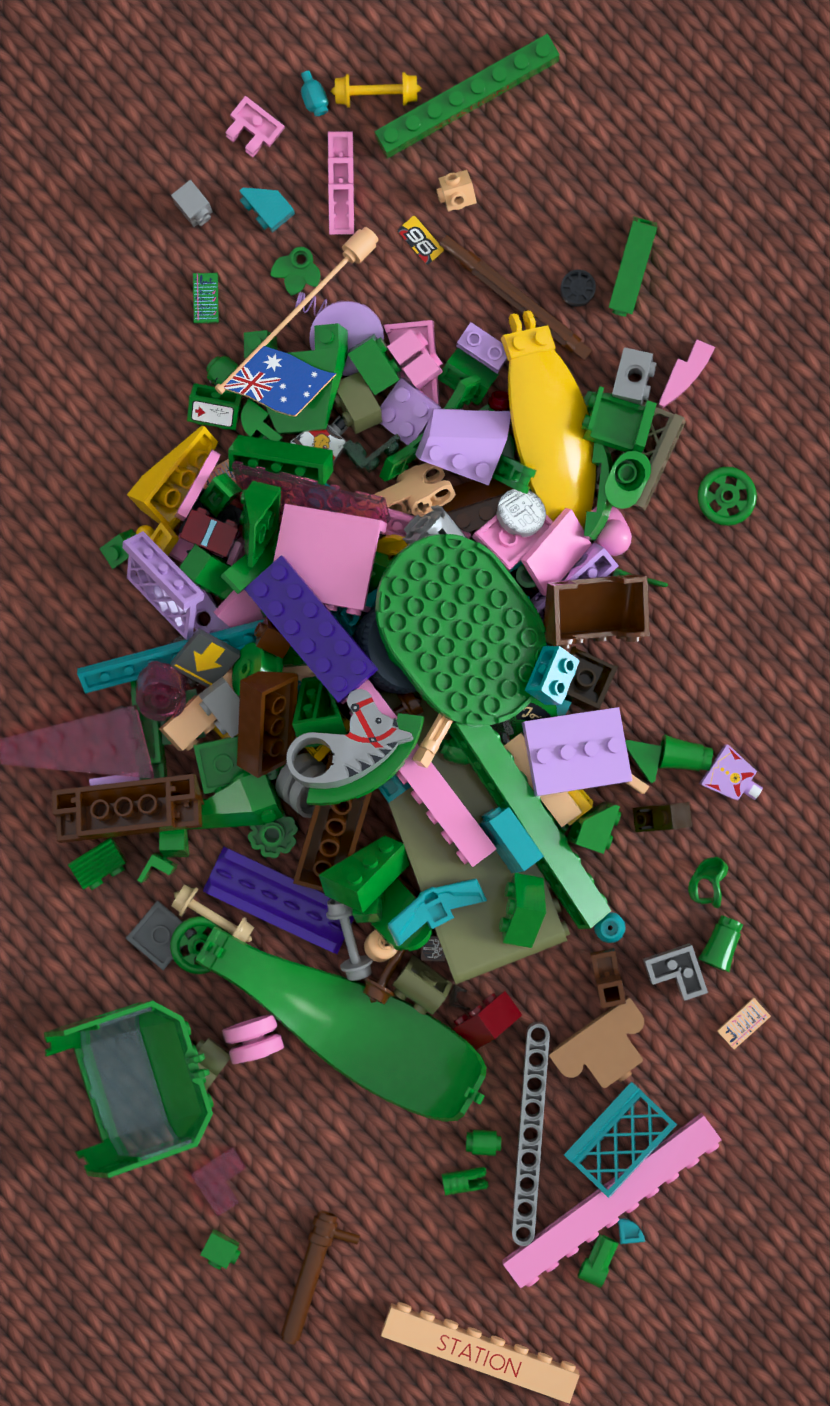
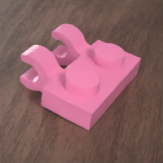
M245 96L230 114V118L234 120V123L225 133L227 134L226 137L233 143L240 136L244 128L254 135L245 147V152L254 157L263 143L270 148L285 129V126Z

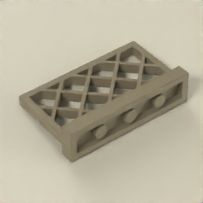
M658 407L655 408L653 417L662 415L669 419L664 428L656 431L651 423L652 432L648 434V438L654 436L657 445L655 450L644 453V450L642 451L646 457L651 456L649 461L651 464V474L640 498L633 506L643 511L646 510L686 422L684 417L672 414ZM662 433L660 439L658 440L657 434ZM608 447V449H609V451H610V454H611V452H614V451L617 450V449ZM598 467L596 471V490H599V484L597 483L600 479L601 467Z

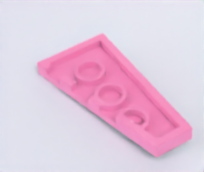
M433 320L384 325L390 344L412 329L416 334L420 331L428 342L425 346L430 354L432 352L436 353ZM400 365L402 371L400 372L401 377L405 378L411 384H413L407 376V374L404 372L403 366ZM437 376L422 387L420 391L440 406Z

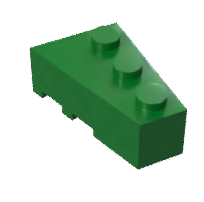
M195 544L179 568L196 586H199L209 594L212 592L221 600L226 599L233 591L229 584L221 577L231 567V565L227 564V560Z

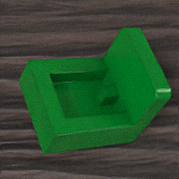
M132 529L118 534L99 548L112 569L119 567L128 560L129 554L123 549V541L136 535Z

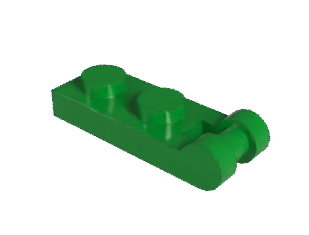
M501 453L492 478L527 494L530 488L528 486L531 477L534 478L537 470Z

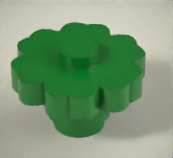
M284 810V817L271 823L250 826L252 831L248 834V839L251 842V847L255 850L261 849L263 857L277 858L280 852L287 854L297 842L294 835L298 831V826L295 823L294 817L285 816Z

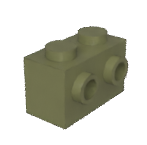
M360 372L341 379L334 405L336 408L341 407L343 411L342 417L346 426H351L355 434L382 423L381 408Z

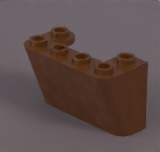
M631 574L547 583L543 622L546 630L544 633L547 646H560L563 649H570L571 644L585 643V639L593 638V641H607L608 636H616L617 639H626V642L641 641V637L650 636L647 576Z

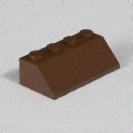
M258 671L240 680L237 766L257 778L287 763L288 749L295 740V731L292 723L297 705L298 674Z

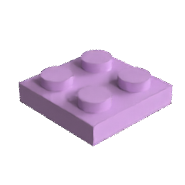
M401 377L380 406L382 413V423L380 424L406 445H409L425 431L433 408L441 409V407L408 380Z

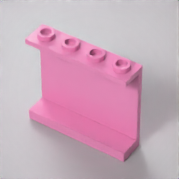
M285 504L274 561L281 555L284 556L328 610L337 612L338 607L347 609L346 613L361 616L362 612H369L371 609L365 605L379 533L386 532L387 523L377 519Z

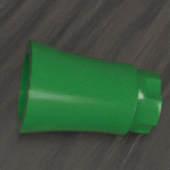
M663 735L660 742L662 748L658 764L659 769L710 770L713 748Z
M721 915L718 924H715L713 932L697 960L730 973L732 959L741 936L740 932L743 924Z

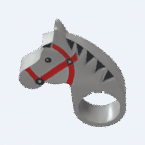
M356 689L350 692L347 698L348 707L353 714L350 719V732L346 735L311 732L297 737L288 749L287 765L295 780L305 787L316 789L336 788L352 783L377 768L388 759L398 745L412 741L413 736L410 732L399 729L396 718L391 719L389 716L382 714L368 691ZM310 744H322L332 751V763L334 764L323 775L310 778L299 774L295 768V760L299 751Z

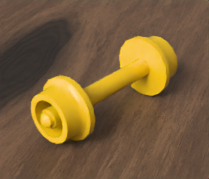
M402 72L403 84L350 86L349 74H346L344 77L335 78V87L330 92L335 95L336 104L346 105L347 108H350V96L403 94V106H406L409 102H417V92L422 88L417 85V75H407L405 72Z

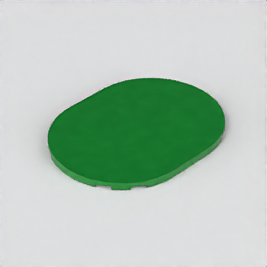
M441 534L424 537L403 548L385 569L376 595L375 613L377 626L382 642L392 659L423 699L436 712L451 721L469 726H486L504 722L519 714L534 699L532 695L525 691V688L543 646H547L544 633L546 630L543 621L531 600L498 557L479 542H474L460 535Z

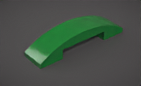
M594 442L592 463L597 467H601L596 512L586 513L584 536L593 541L600 535L612 509V505L605 496L604 486L613 464L608 447Z
M273 539L253 568L248 567L245 554L221 575L237 594L241 593L273 563L275 556L272 551L274 546Z

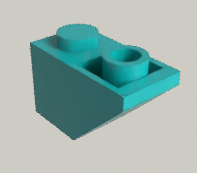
M245 187L239 190L242 196L240 202L248 211L253 209L258 215L255 218L264 230L269 228L273 233L295 214L294 209L278 190Z

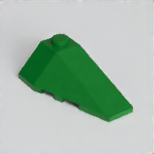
M248 772L240 774L233 778L231 785L226 788L220 786L214 790L215 795L208 799H203L204 805H201L202 827L189 828L187 830L254 826L271 823L284 817L280 797L267 774L259 778Z

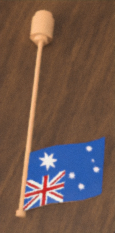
M364 227L362 230L358 229L342 246L344 251L342 254L345 258L221 385L217 384L215 386L218 393L223 394L225 390L249 397L275 412L296 417L336 376V373L317 369L288 353L266 347V345L348 261L360 264L376 248L378 237L372 230Z

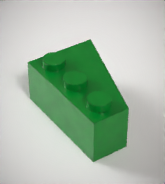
M316 676L302 678L292 723L296 736L299 737L311 732L346 735L347 732L332 694ZM310 744L305 747H317L322 744Z
M384 835L319 874L325 896L364 913L410 864L404 844Z

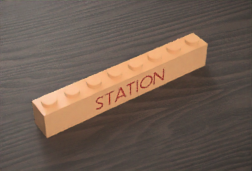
M398 1302L397 1305L391 1303L381 1331L382 1337L570 1404L580 1376L574 1364L567 1361H562L561 1363L552 1361L551 1356L541 1352L535 1355L528 1352L529 1349L519 1344H515L514 1347L507 1345L504 1339L497 1336H491V1338L482 1336V1332L475 1328L468 1327L465 1330L458 1327L459 1324L449 1319H444V1322L437 1320L434 1314L422 1310L421 1313L412 1311V1307L405 1303Z

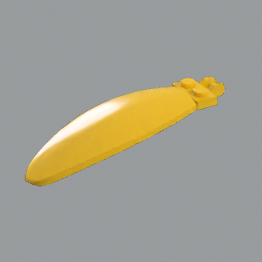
M528 310L523 311L522 316L526 330L522 331L519 315L515 313L510 314L509 324L512 333L503 335L501 341L509 361V406L520 461L522 464L537 470L534 478L531 477L529 486L531 491L543 502L546 515L554 522L565 508L572 509L585 531L586 513L592 512L596 483V465L592 463L594 442L583 439L585 430L581 429L585 414L589 415L585 401L574 377L555 351L556 347L549 326L535 328V318L532 312Z

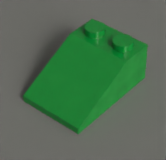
M252 481L249 487L242 492L241 504L244 505L240 516V525H243L242 537L248 567L253 568L279 530L281 487Z

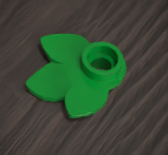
M297 247L290 252L289 256L279 257L271 270L272 277L284 278L286 290L291 296L301 292L306 284L317 287L321 277L319 268L313 263L311 251L305 247ZM304 256L306 261L303 264H299L296 261L297 257Z

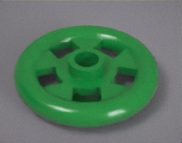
M720 467L712 470L703 478L698 489V504L703 514L710 521L723 526L736 525L746 520L753 512L757 501V492L752 479L745 472L734 467ZM726 477L736 478V486L726 484ZM713 482L720 485L715 494L708 491ZM739 490H746L747 500H739ZM726 491L732 494L731 500H725L723 493ZM713 500L721 507L718 512H715L709 505ZM736 505L739 512L729 516L727 509Z
M196 916L183 921L175 929L170 941V951L173 960L181 969L192 974L211 972L199 964H194V958H197L201 951L196 949V945L199 942L205 944L209 936L203 932L207 927L210 929L214 927L222 929L203 916ZM194 928L197 933L188 939L185 933L189 929ZM187 945L190 954L183 956L180 947Z

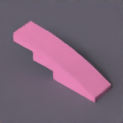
M328 131L329 235L354 234L353 131Z

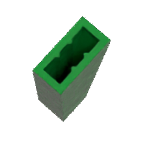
M633 216L609 302V308L613 309L612 313L626 317L627 313L633 314L656 234L657 222Z

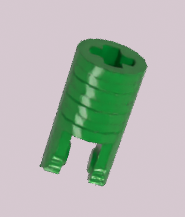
M478 1167L441 1174L445 1196L487 1189L489 1187L488 1181L485 1179L477 1180L485 1176L487 1173L486 1168Z

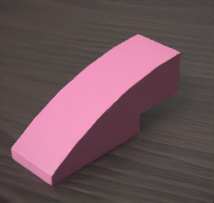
M696 340L687 362L677 359L658 403V408H664L688 389L709 361L715 349L714 346Z

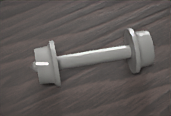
M330 899L327 902V919L340 920L350 959L342 962L340 968L346 973L348 980L364 979L372 973L371 964L373 960L367 955L359 956L349 916L353 914V908Z

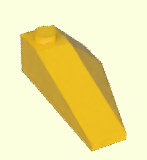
M200 426L142 475L128 492L127 496L141 511L157 523H167L173 530L180 522L178 518L174 517L211 450H215L218 441L205 426Z

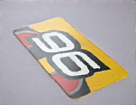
M412 216L398 229V233L427 265L444 251L415 216Z

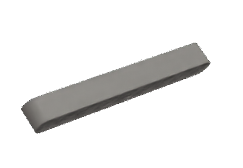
M542 1022L531 1023L526 1031L511 1228L513 1240L520 1246L531 1244L535 1236L550 1038L549 1030ZM538 1027L542 1028L545 1031L544 1037L541 1040H534L531 1037L532 1030ZM536 1052L542 1054L543 1060L540 1064L533 1065L529 1062L531 1054ZM533 1077L541 1080V1085L536 1090H532L527 1086L529 1079ZM534 1102L539 1105V1111L536 1114H528L525 1108L527 1104ZM528 1127L535 1128L537 1130L536 1137L533 1139L525 1138L523 1135L525 1129ZM527 1152L533 1153L536 1157L531 1164L522 1162V1156ZM525 1177H529L534 1181L529 1189H524L520 1186V1181ZM523 1202H528L532 1208L530 1212L523 1214L518 1211V1206ZM521 1227H526L530 1230V1233L526 1238H519L516 1235V1231Z

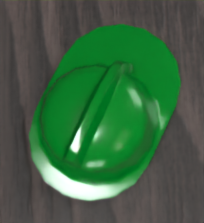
M627 451L620 455L612 464L604 489L608 502L614 507L620 509L629 508L640 498L651 474V464L643 453Z

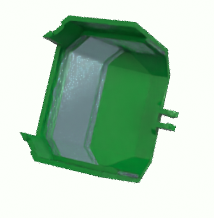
M154 1001L138 1002L44 1032V1040L46 1043H49V1048L45 1049V1057L73 1048L102 1141L75 1152L78 1159L84 1158L87 1165H84V1170L90 1177L111 1178L197 1147L213 1115V1100L211 1095L206 1092L204 1083H206L205 1076L209 1075L210 1072L209 1069H199L198 1063L202 1062L205 1056L204 1053L198 1054L195 1045H192L189 1037L191 1029L188 1022L184 1021V1017Z

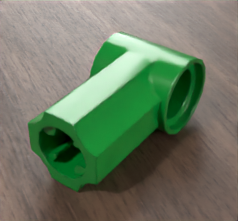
M599 1234L588 1258L584 1259L577 1278L601 1288L609 1272L608 1266L619 1243L605 1235Z

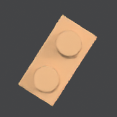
M199 695L192 697L159 728L178 751H183L184 749L189 751L194 747V744L199 742L196 738L202 732L207 734L216 726L214 721L217 718L214 714L211 713L208 716L199 705L203 701Z

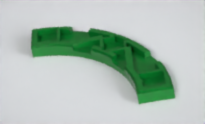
M475 374L459 381L457 388L444 409H462L464 404L469 405L482 379ZM423 433L405 448L386 458L379 475L383 481H388L409 469L408 464L415 458H418L415 454Z
M398 713L396 720L400 730L410 732L413 736L412 741L398 745L395 751L381 765L352 783L329 789L309 788L306 803L308 805L340 804L344 801L365 796L385 784L405 764V760L410 755L412 749L415 748L422 731L424 717Z

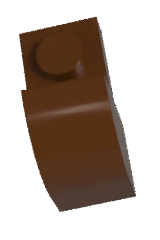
M615 949L591 952L593 975L601 1008L626 1004Z

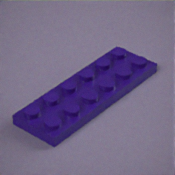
M281 555L244 589L337 702L342 703L350 692L359 688L379 670L284 556Z

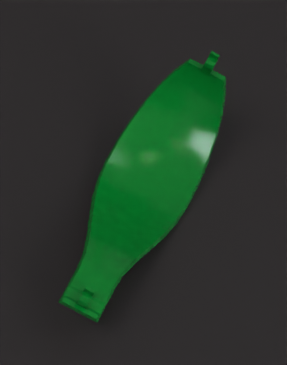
M218 927L212 929L195 960L199 965L228 980L247 993L335 1070L362 1088L398 1107L429 1119L443 1122L458 1121L465 1115L473 1101L480 1105L485 1095L478 1092L485 1079L487 1070L481 1055L454 1030L428 1013L426 1015L419 1013L414 1008V1005L394 996L390 997L385 1005L378 1001L371 1003L370 997L363 993L366 986L364 983L351 981L346 977L263 952Z

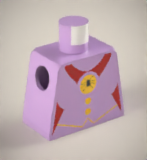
M724 744L711 764L710 770L705 773L699 783L708 789L737 801L743 793L756 800L763 789L752 781L757 771L727 744Z

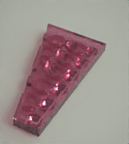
M236 460L232 464L237 485L242 490L247 489L252 481L281 487L279 529L285 504L377 519L387 524L391 520L385 497L357 490L353 493L341 490L340 486L332 484L330 487L318 484L316 480L284 472L276 474L265 471L264 467L256 466L252 468L244 466L243 462Z
M136 705L0 739L1 764L155 778Z

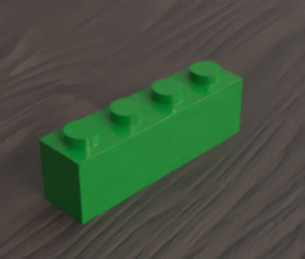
M238 435L228 449L229 471L323 487L333 473V450L243 435Z

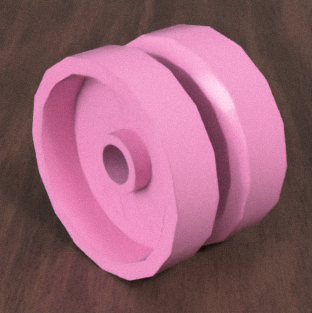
M268 1014L256 1017L222 1030L226 1043L242 1042V1044L232 1047L229 1051L232 1064L258 1060L284 1048L281 1035H264L274 1031L278 1026L273 1015Z

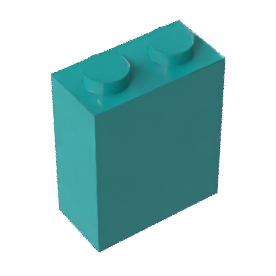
M500 807L492 808L481 816L483 821L479 823L480 827L497 848L496 852L511 873L523 872L544 857L509 807L503 809Z

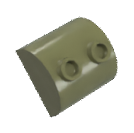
M412 955L392 984L395 987L393 991L395 995L402 1000H406L407 997L415 1002L414 1008L423 1015H426L427 1012L433 1015L444 1002L453 983L414 955Z

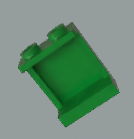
M599 386L596 394L591 393L587 407H590L591 410L589 415L585 414L581 429L585 430L583 439L623 452L638 451L642 453L646 445L657 403L647 400L645 406H641L604 394V387Z

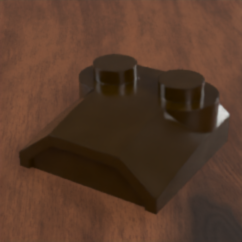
M573 646L570 654L579 660V664L567 690L565 700L584 710L597 711L602 705L618 666L609 664Z

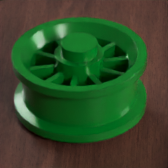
M251 642L245 645L240 651L241 656L233 667L232 686L234 692L240 696V680L258 671L283 672L282 658L256 647V643Z

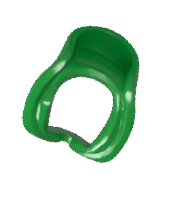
M711 857L705 859L696 869L688 886L689 895L693 901L701 904L711 903L717 909L721 906L722 895L719 882L728 873V866L721 858ZM701 879H707L712 883L714 889L713 898H699L698 883Z

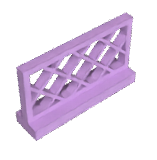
M144 531L124 540L123 549L129 554L127 579L186 640L190 639L193 636L196 604L204 600V593Z

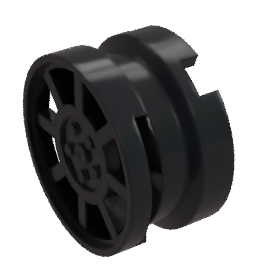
M584 270L570 271L564 276L560 286L562 299L572 307L587 305L592 300L596 290L594 278Z

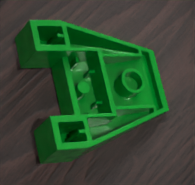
M339 323L314 326L315 350L288 353L317 369L336 373V376L296 417L284 415L266 407L278 434L326 430L348 357V330ZM268 330L244 332L245 359L271 334ZM275 336L266 347L277 350V337Z

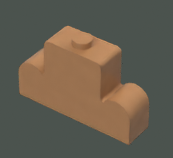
M628 995L625 997L626 1004L612 1006L548 1052L549 1057L564 1076L569 1078L578 1076L585 1064L601 1087L607 1088L616 1080L622 1082L632 1074L631 1070L642 1063L643 1058L633 1046L627 1034L640 1032L644 1026V1018Z

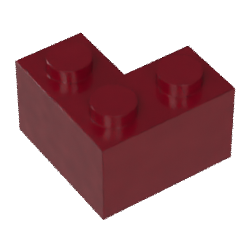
M506 991L497 996L495 993L490 994L482 1000L483 1006L479 1004L468 1012L469 1016L464 1013L453 1021L455 1026L452 1030L465 1039L475 1050L496 1039L522 1016V1013Z

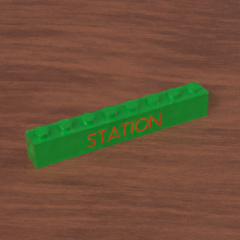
M547 33L374 131L375 139L388 159L556 64L559 61L560 54Z

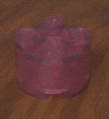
M159 661L150 662L137 677L136 704L139 706L140 712L145 717L155 721H165L168 717L174 716L175 718L179 716L186 706V675L172 668L171 664L160 663Z

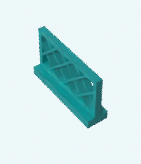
M631 1082L571 1146L564 1156L610 1198L677 1124L636 1084ZM641 1098L648 1104V1115H635L634 1105ZM652 1108H653L658 1114H652ZM635 1118H648L649 1132L635 1133ZM652 1118H663L669 1125L662 1132H653ZM621 1119H631V1133H618V1122ZM614 1128V1133L608 1134ZM631 1136L632 1151H618V1137ZM635 1136H649V1146L645 1150H636ZM605 1137H614V1151L601 1152V1141ZM597 1146V1152H592L593 1149ZM632 1154V1165L628 1169H619L618 1155ZM589 1155H597V1170H587L581 1162ZM601 1155H614L615 1169H601ZM615 1172V1183L607 1189L602 1184L601 1173ZM591 1173H597V1179Z

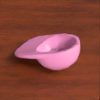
M612 506L609 518L594 542L604 547L610 556H618L628 550L632 535L621 512ZM595 507L592 510V512H596L597 507Z

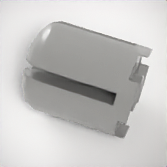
M436 505L431 506L433 511L423 517L416 515L404 528L407 534L402 539L409 545L414 541L433 535L455 534L467 537L441 506Z

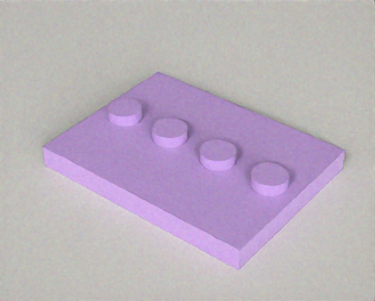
M619 707L522 722L535 797L632 781Z

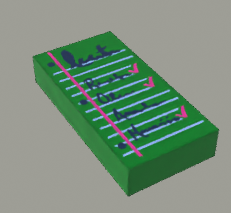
M193 273L194 324H219L218 273Z

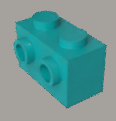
M543 646L525 691L544 705H562L572 678L575 676L579 660L560 646Z

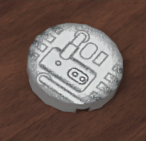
M512 489L507 491L498 501L496 515L501 527L508 533L528 537L536 534L543 526L546 510L543 502L535 493L528 491L525 494Z

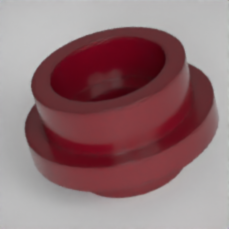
M493 392L488 400V405L494 411L509 410L508 392Z

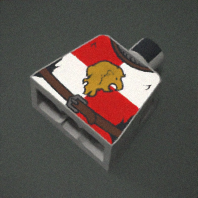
M339 415L330 426L327 424L326 430L302 432L290 443L333 450L334 466L347 446V442L341 435L348 427Z

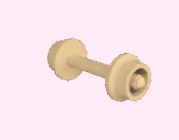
M184 884L180 892H174L175 900L171 906L179 912V916L182 917L187 908H190L241 941H252L250 934L254 927L247 922L246 917L242 919L239 926H236L194 900L193 898L199 890L197 887L190 888Z

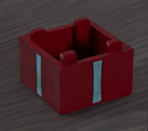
M199 507L197 511L191 509L180 538L228 559L235 541L241 534V531L237 529L238 525L231 520H226V523L211 518L209 517L210 513Z

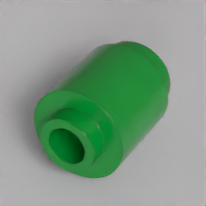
M473 1130V1132L466 1133V1152H472V1155L496 1156V1151H501V1136H497V1131Z

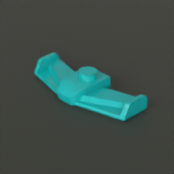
M477 878L440 887H430L420 892L419 896L393 918L388 923V929L395 944L400 946L426 922L430 929H434L453 919L454 916L450 909L485 902L487 899Z

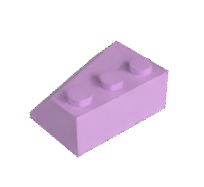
M433 408L415 455L421 461L489 485L507 441L511 419L510 411Z

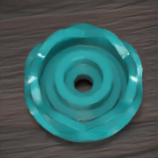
M614 912L608 913L594 926L595 934L605 943L619 941L626 929L624 920ZM611 925L612 930H608V926Z

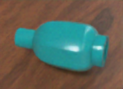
M310 70L301 73L304 82L301 88V95L306 109L313 112L315 117L326 114L328 112L329 100L320 82L313 79Z

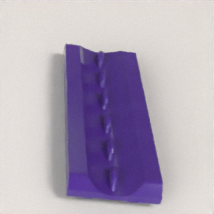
M223 846L203 892L335 954H338L345 939L340 920L327 919V902L331 898L325 896L319 890L293 884V878ZM353 915L349 916L351 924L354 920Z

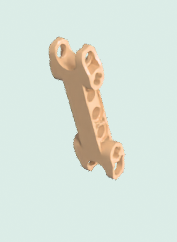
M424 463L399 474L396 480L397 484L343 508L336 513L372 519L376 505L406 514L412 513L414 516L419 515L423 517L433 511L431 506L439 505L442 507L450 502L456 494L450 481H441L445 476L443 468ZM432 469L438 470L435 475L426 478L428 471ZM443 489H448L447 494L442 497L435 495Z

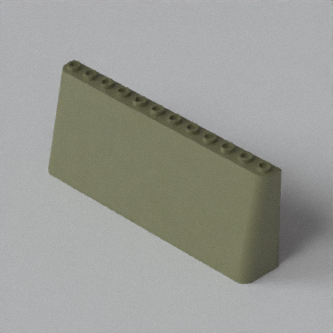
M379 692L392 710L402 704L396 693ZM414 692L416 697L422 698L420 705L424 710L423 713L418 715L424 717L422 731L417 741V744L420 746L439 713L423 699L419 692ZM447 731L443 739L449 740L452 736ZM439 749L437 750L431 762L479 824L483 821L481 816L490 809L497 808V804L470 764L459 765L444 759L443 754L439 753ZM412 787L389 802L421 892L430 887H440L477 878L487 899L485 902L450 909L454 918L435 928L455 984L467 981L567 941L566 936L570 935L566 922H560L557 914L561 912L557 897L552 899L549 889L552 888L536 864H533L523 872H517L544 878L546 914L533 947L528 948L503 943L502 932H499V923L501 917L506 916L508 897H505V887L507 882H511L514 873L510 872L496 850L474 867L469 862L464 864L456 854L459 849L453 842L449 845L442 836L441 832L444 829L439 822L434 825L427 816L426 812L429 809L424 802L419 805L411 795V792L414 790Z

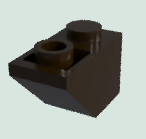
M690 802L633 808L635 832L692 827Z

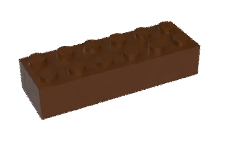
M331 750L324 773L334 764L332 763L333 753ZM372 792L358 799L354 798L340 804L314 805L293 884L323 891L319 874L353 855Z

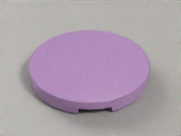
M337 301L326 306L318 313L312 323L309 337L311 350H315L314 326L339 323L348 330L349 351V349L375 334L377 339L381 337L384 340V330L378 316L366 305L353 301ZM349 356L342 375L350 376L359 372Z

